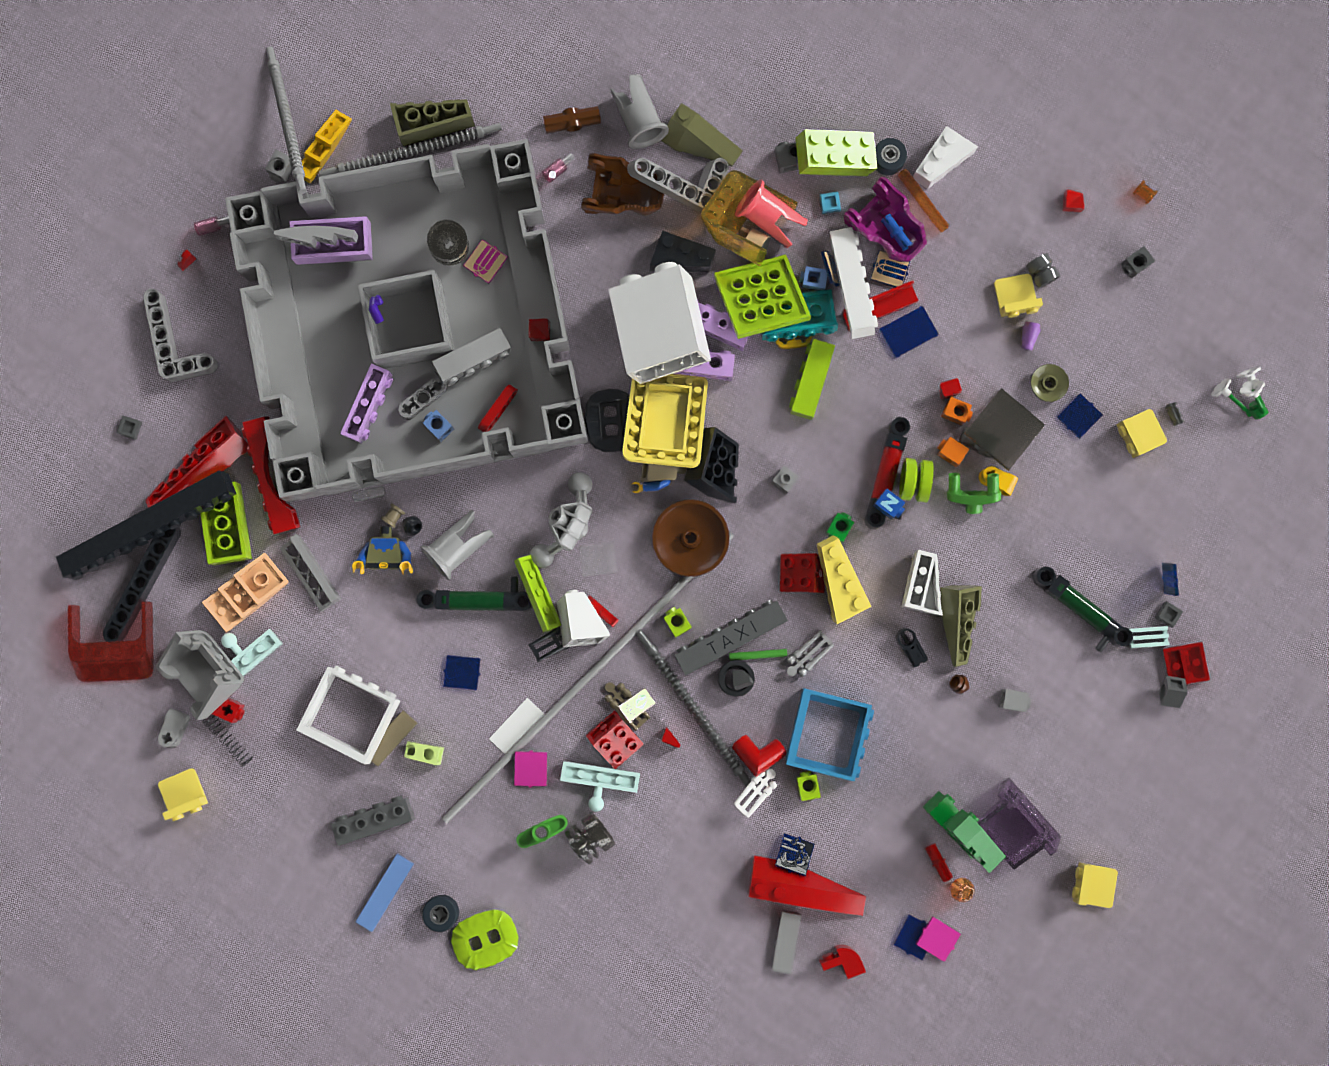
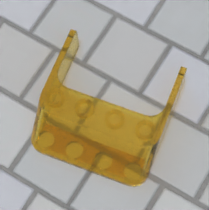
M732 170L723 179L703 208L700 216L717 244L761 266L767 250L737 234L747 218L745 216H735L739 202L757 180L740 171ZM764 185V188L793 210H796L798 202Z

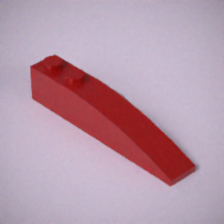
M225 416L194 444L196 449L190 455L186 454L182 458L184 462L178 469L173 468L166 483L161 482L145 500L148 508L219 470L224 471L232 466L238 457L247 452V438H244L242 432L229 417Z
M754 855L748 897L863 916L866 901L865 895L816 874L811 870L807 869L806 874H802L776 865L778 859Z

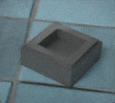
M123 415L116 433L136 440L143 422Z
M1165 601L1155 618L1174 628L1183 611Z

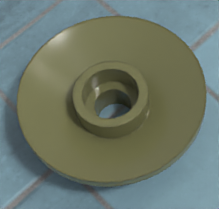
M1042 365L1035 370L1031 377V388L1039 399L1046 402H1054L1061 399L1067 393L1069 378L1066 372L1057 365ZM1049 381L1051 383V387H1047L1045 385V382Z

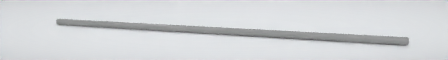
M729 531L730 541L734 537V535ZM683 576L442 817L443 821L448 823L515 756V751H520L693 577Z

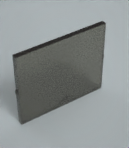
M1001 388L964 434L1009 471L1045 424Z

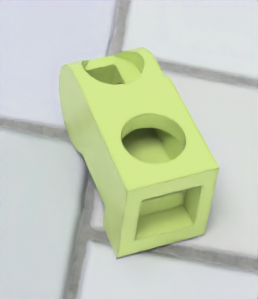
M407 741L404 757L433 765H441L444 747Z

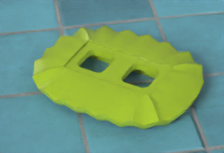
M494 909L475 914L458 923L452 931L451 943L457 960L465 968L477 970L496 965L512 956L517 949L519 937L512 918L504 911ZM493 929L498 930L501 938L500 941L491 943L487 932ZM478 936L481 940L482 948L472 950L469 939Z

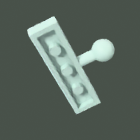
M268 629L243 651L237 645V638L234 634L226 633L221 639L222 645L225 648H230L235 653L236 657L231 662L243 677L283 644L271 629Z
M563 761L560 781L595 786L594 795L589 800L588 806L592 811L598 812L604 806L601 798L602 788L637 793L640 773Z

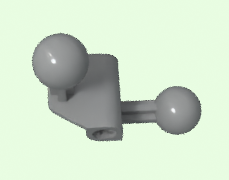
M577 472L568 480V489L576 496V502L560 505L550 513L549 527L556 542L549 546L538 544L530 551L532 560L538 568L549 567L556 553L563 549L572 550L576 543L587 534L588 521L592 514V508L587 505L586 497L592 489V480L587 474Z

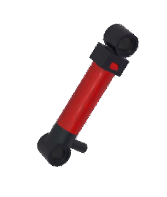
M904 417L895 418L889 425V433L885 439L879 469L867 513L864 517L865 525L870 529L881 527L886 520V515L873 505L885 489H889L891 492L893 490L902 453L907 442V438L904 436L910 430V423ZM895 424H902L904 431L898 432L895 429ZM872 514L878 515L880 519L878 524L871 522L870 516ZM902 514L899 516V518H897L896 516L894 518L900 520Z

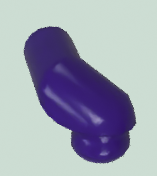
M380 295L372 296L369 299V313L375 324L384 321L378 308L379 305L383 304Z

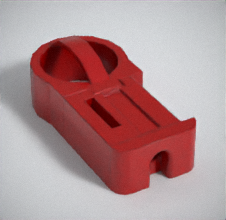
M588 596L598 615L610 626L614 627L619 620L592 596Z

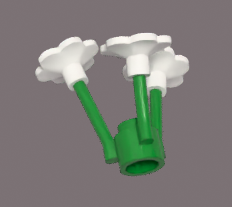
M1254 367L1236 375L1237 378L1246 377L1248 380L1242 385L1240 393L1245 394L1246 397L1252 396V398H1255L1249 404V409L1231 394L1232 392L1228 389L1231 383L1230 378L1222 380L1211 393L1213 397H1218L1221 393L1225 397H1229L1248 417L1253 416L1255 420L1265 417L1269 412L1260 396L1265 383L1254 376L1257 371L1261 370V367Z

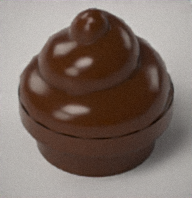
M960 674L954 675L951 678L949 686L953 692L962 694L970 689L966 676Z

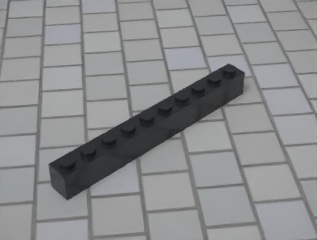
M219 470L56 556L63 578L79 580L84 577V574L98 570L101 565L115 561L116 557L132 552L133 548L146 545L149 542L148 540L163 536L167 530L176 529L181 526V523L197 518L198 514L214 509L215 505L228 502L232 496L237 494L229 474Z

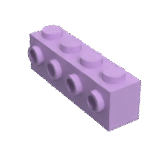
M698 303L705 335L743 351L749 336L737 339L728 312L723 311L721 313L716 311V308L710 304L703 305Z
M371 363L342 428L341 435L360 444L368 439L370 434L368 429L371 423L376 421L378 416L376 411L379 405H383L386 397L384 393L387 388L391 387L393 382L390 371Z

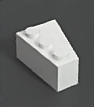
M946 126L912 179L928 189L948 172L972 156L978 146Z
M916 550L913 554L901 607L935 616H943L937 554Z

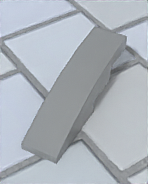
M299 226L274 230V235L278 240L316 248L317 241L336 246L338 239L357 243L358 234L355 230L330 226Z

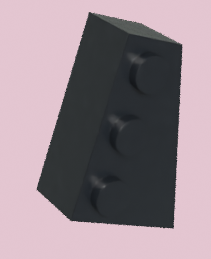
M662 230L650 263V271H655V267L662 263L674 262L677 265L680 264L686 272L709 273L715 258L716 249Z

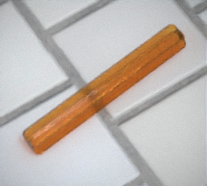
M907 169L900 171L898 177L941 233L949 228V224Z

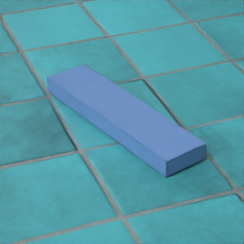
M400 854L395 856L357 918L356 923L371 932L374 931L413 867V862Z

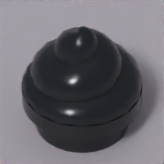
M416 516L403 519L404 531L409 535H416L422 529V522Z

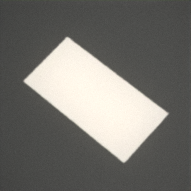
M526 698L489 740L506 754L545 714Z

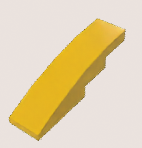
M335 110L315 134V140L305 151V157L302 160L305 181L311 184L319 170L323 168L345 134L352 118Z

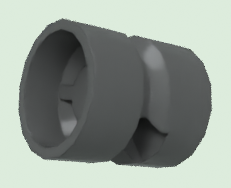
M1048 253L1035 258L1026 265L1030 274L1036 276L1034 280L1039 289L1060 277L1056 267H1051L1053 261Z

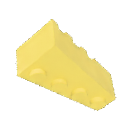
M833 535L817 543L831 617L836 624H839L870 608L871 605L839 538Z

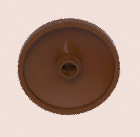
M699 500L679 501L666 508L658 517L653 529V547L660 562L671 572L686 577L701 576L714 570L724 559L729 547L728 526L721 513L710 504Z

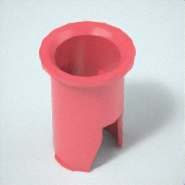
M762 179L758 180L749 188L739 202L735 216H745L781 243L784 248L792 246V243L781 229L775 225V222L781 215L803 226L807 225L808 220L764 188L765 183Z

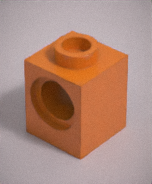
M950 397L947 400L941 417L962 426L966 421L969 422L972 417L973 411H970L972 405ZM954 408H960L963 412L962 416H957L954 413Z
M949 437L947 440L943 439L937 447L940 450L937 455L954 467L960 465L969 451V448L952 437Z

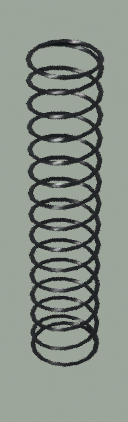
M227 730L224 734H222L219 737L222 738L229 730ZM246 760L245 762L241 763V764H242L241 767L245 766V765H246L245 763H246L248 760Z

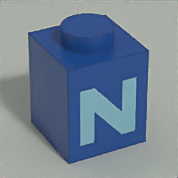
M885 489L873 506L888 518L893 519L895 516L899 518L905 510L903 505L906 502L889 489Z

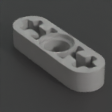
M438 377L431 379L399 405V414L405 419L415 417L442 396L447 390V385H441L442 389L440 391L434 390L432 392L434 396L432 397L426 389L429 388L431 391L435 388L434 383L440 384L441 382ZM421 393L427 394V402L419 403L417 400L418 395ZM414 399V402L419 406V408L417 409L415 406H413L410 409L411 414H403V412L405 411L404 407L406 405L407 407H411L413 405L411 401Z

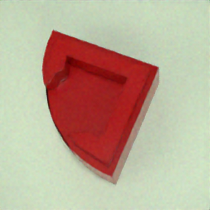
M185 250L181 254V262L178 261L177 265L184 271L197 258L190 251Z

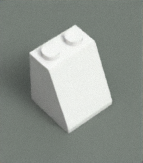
M569 590L557 601L563 647L600 644L610 636L609 631L585 592Z

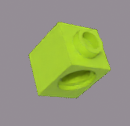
M673 607L665 612L667 616L664 617V620L675 638L692 628L681 608L676 610ZM674 616L682 618V624L679 627H675L671 623V619Z
M811 771L800 772V776L796 777L800 800L806 801L821 798L817 775L815 773L811 774ZM811 780L813 783L812 789L804 790V781Z

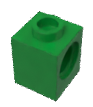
M844 512L841 514L837 513L825 535L829 537L834 535L843 543L854 524V521L851 520L852 517ZM836 522H843L845 530L838 531L836 529Z

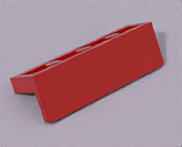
M912 280L869 298L873 300L874 305L872 315H876L877 319L917 303L919 300L913 289L914 281ZM843 309L841 315L848 331H850L846 310Z

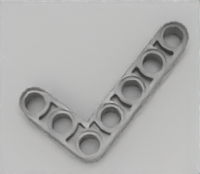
M646 158L631 161L627 169L629 175L691 209L701 212L709 210L714 206L728 171V163L722 158L709 161L704 168L698 186ZM637 163L641 166V172L637 170ZM715 164L718 166V172L715 169ZM654 172L657 175V181L653 178ZM670 181L673 183V189L669 186ZM708 181L712 184L711 189L708 186ZM686 190L689 192V198L685 195ZM702 198L705 201V206H703L701 203Z
M154 288L146 290L143 299L159 374L166 380L175 382L215 372L218 368V362L210 354L201 353L178 359L166 298ZM158 295L157 301L152 303V298ZM161 313V319L156 321L155 317ZM165 331V337L163 339H159L160 333ZM165 350H169V355L167 357H163V352ZM210 359V365L208 367H204V362ZM191 363V370L186 372V365ZM173 368V373L167 376V370Z

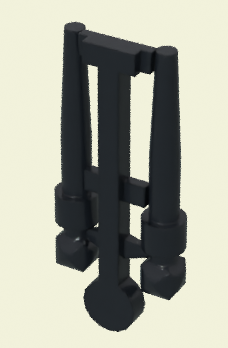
M560 626L528 644L537 662L570 648L563 647V644H560L559 641L562 640V636L556 637V635L561 633ZM550 637L553 638L551 642L541 646L538 649L534 647V645L544 640H547ZM554 644L557 645L553 650L541 657L539 656V652Z

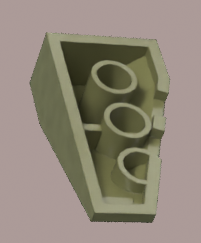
M683 103L677 108L667 125L669 132L660 140L678 152L690 153L693 156L704 157L711 161L722 158L731 167L743 152L741 148Z
M949 585L940 587L942 620L952 664L955 667L968 663L972 646L970 636L977 622H974L976 611H980L982 586Z

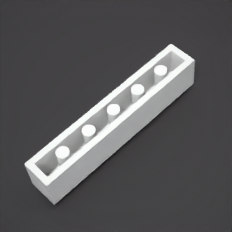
M852 227L830 231V243L851 337L855 339L875 335V327H878L876 315H872V310H874L873 300L868 298V294H870L869 283L864 281L866 270L865 266H861L860 261H863L862 252L857 250L856 246L859 245L858 235L853 233Z

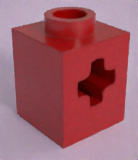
M228 698L212 714L230 723H237L245 713V710H243L245 705ZM227 707H230V709L233 710V712L229 713Z

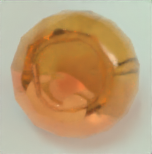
M960 877L951 884L950 893L954 900L966 903L974 897L975 888L969 879Z

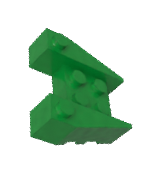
M938 791L923 806V809L956 841L971 859H975L990 873L1006 856L977 823L979 819L971 811L969 813L963 809L959 811L954 806L955 800L948 793L944 795Z

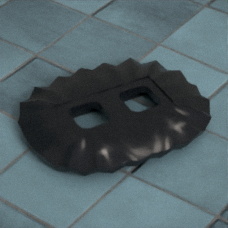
M620 389L599 390L589 397L585 409V425L588 440L595 449L602 452L623 450L630 397L628 393ZM615 406L616 416L605 417L604 407ZM616 424L618 426V434L607 436L606 425Z

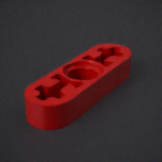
M511 384L505 387L478 426L480 431L488 432L493 428L516 396L518 389Z

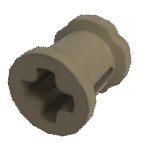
M391 503L389 511L380 519L395 528L396 522L405 512Z

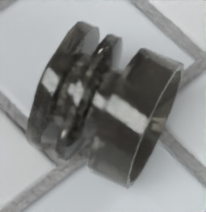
M453 220L436 222L430 228L427 234V244L432 257L444 266L460 264L469 252V241L465 229ZM449 241H451L453 246H450L449 249H447L445 244H448Z
M593 812L588 813L581 819L584 826L583 829L576 824L572 826L576 835L569 829L565 832L573 851L588 865L593 863L590 853L596 859L600 857L596 849L597 847L606 852L616 844L608 830Z

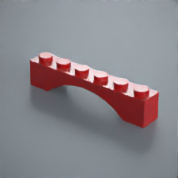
M263 416L242 422L243 427L241 430L244 438H247V452L253 459L252 470L258 477L259 483H257L259 493L264 498L263 508L265 512H268L269 529L273 531V534L300 528L296 509L285 500L279 498L278 491L271 479L269 448L264 421L270 420V417Z

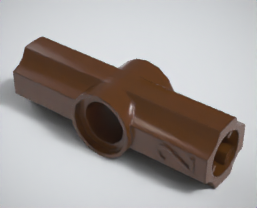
M598 106L584 109L567 108L562 113L543 116L546 134L563 130L574 132L582 129L584 126L601 123Z

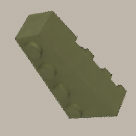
M467 99L443 100L439 103H433L432 101H425V103L419 104L406 102V104L399 105L397 103H390L398 136L403 146L475 127Z

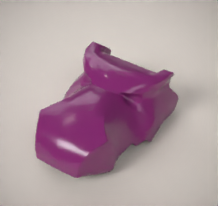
M881 176L872 186L876 196L859 213L855 209L850 208L844 214V223L848 227H852L854 231L860 232L867 240L881 244L889 259L909 262L927 244L924 225L910 212L907 197L898 191L886 177ZM888 214H891L896 223L903 227V232L913 243L905 251L902 250L894 238L890 237V232L881 222Z

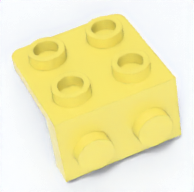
M1030 274L997 279L994 282L1001 317L1008 316V318H1013L1021 313L1033 314L1038 312L1043 306L1042 298L1036 299L1033 280Z
M1151 409L1116 424L1118 432L1124 439L1126 448L1133 458L1167 442L1162 428Z
M193 768L158 783L168 810L162 813L165 820L172 819L174 822L184 818V813L190 811L193 814L202 810L201 806L208 804L196 770Z
M1079 862L1075 871L1076 883L1072 890L1073 902L1085 906L1089 904L1111 908L1114 901L1117 870Z

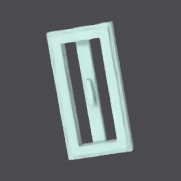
M1168 626L1130 629L1132 634L1133 632L1162 630V634L1133 636V640L1163 638V642L1134 644L1132 640L1129 648L1170 645L1168 642L1169 634H1167Z

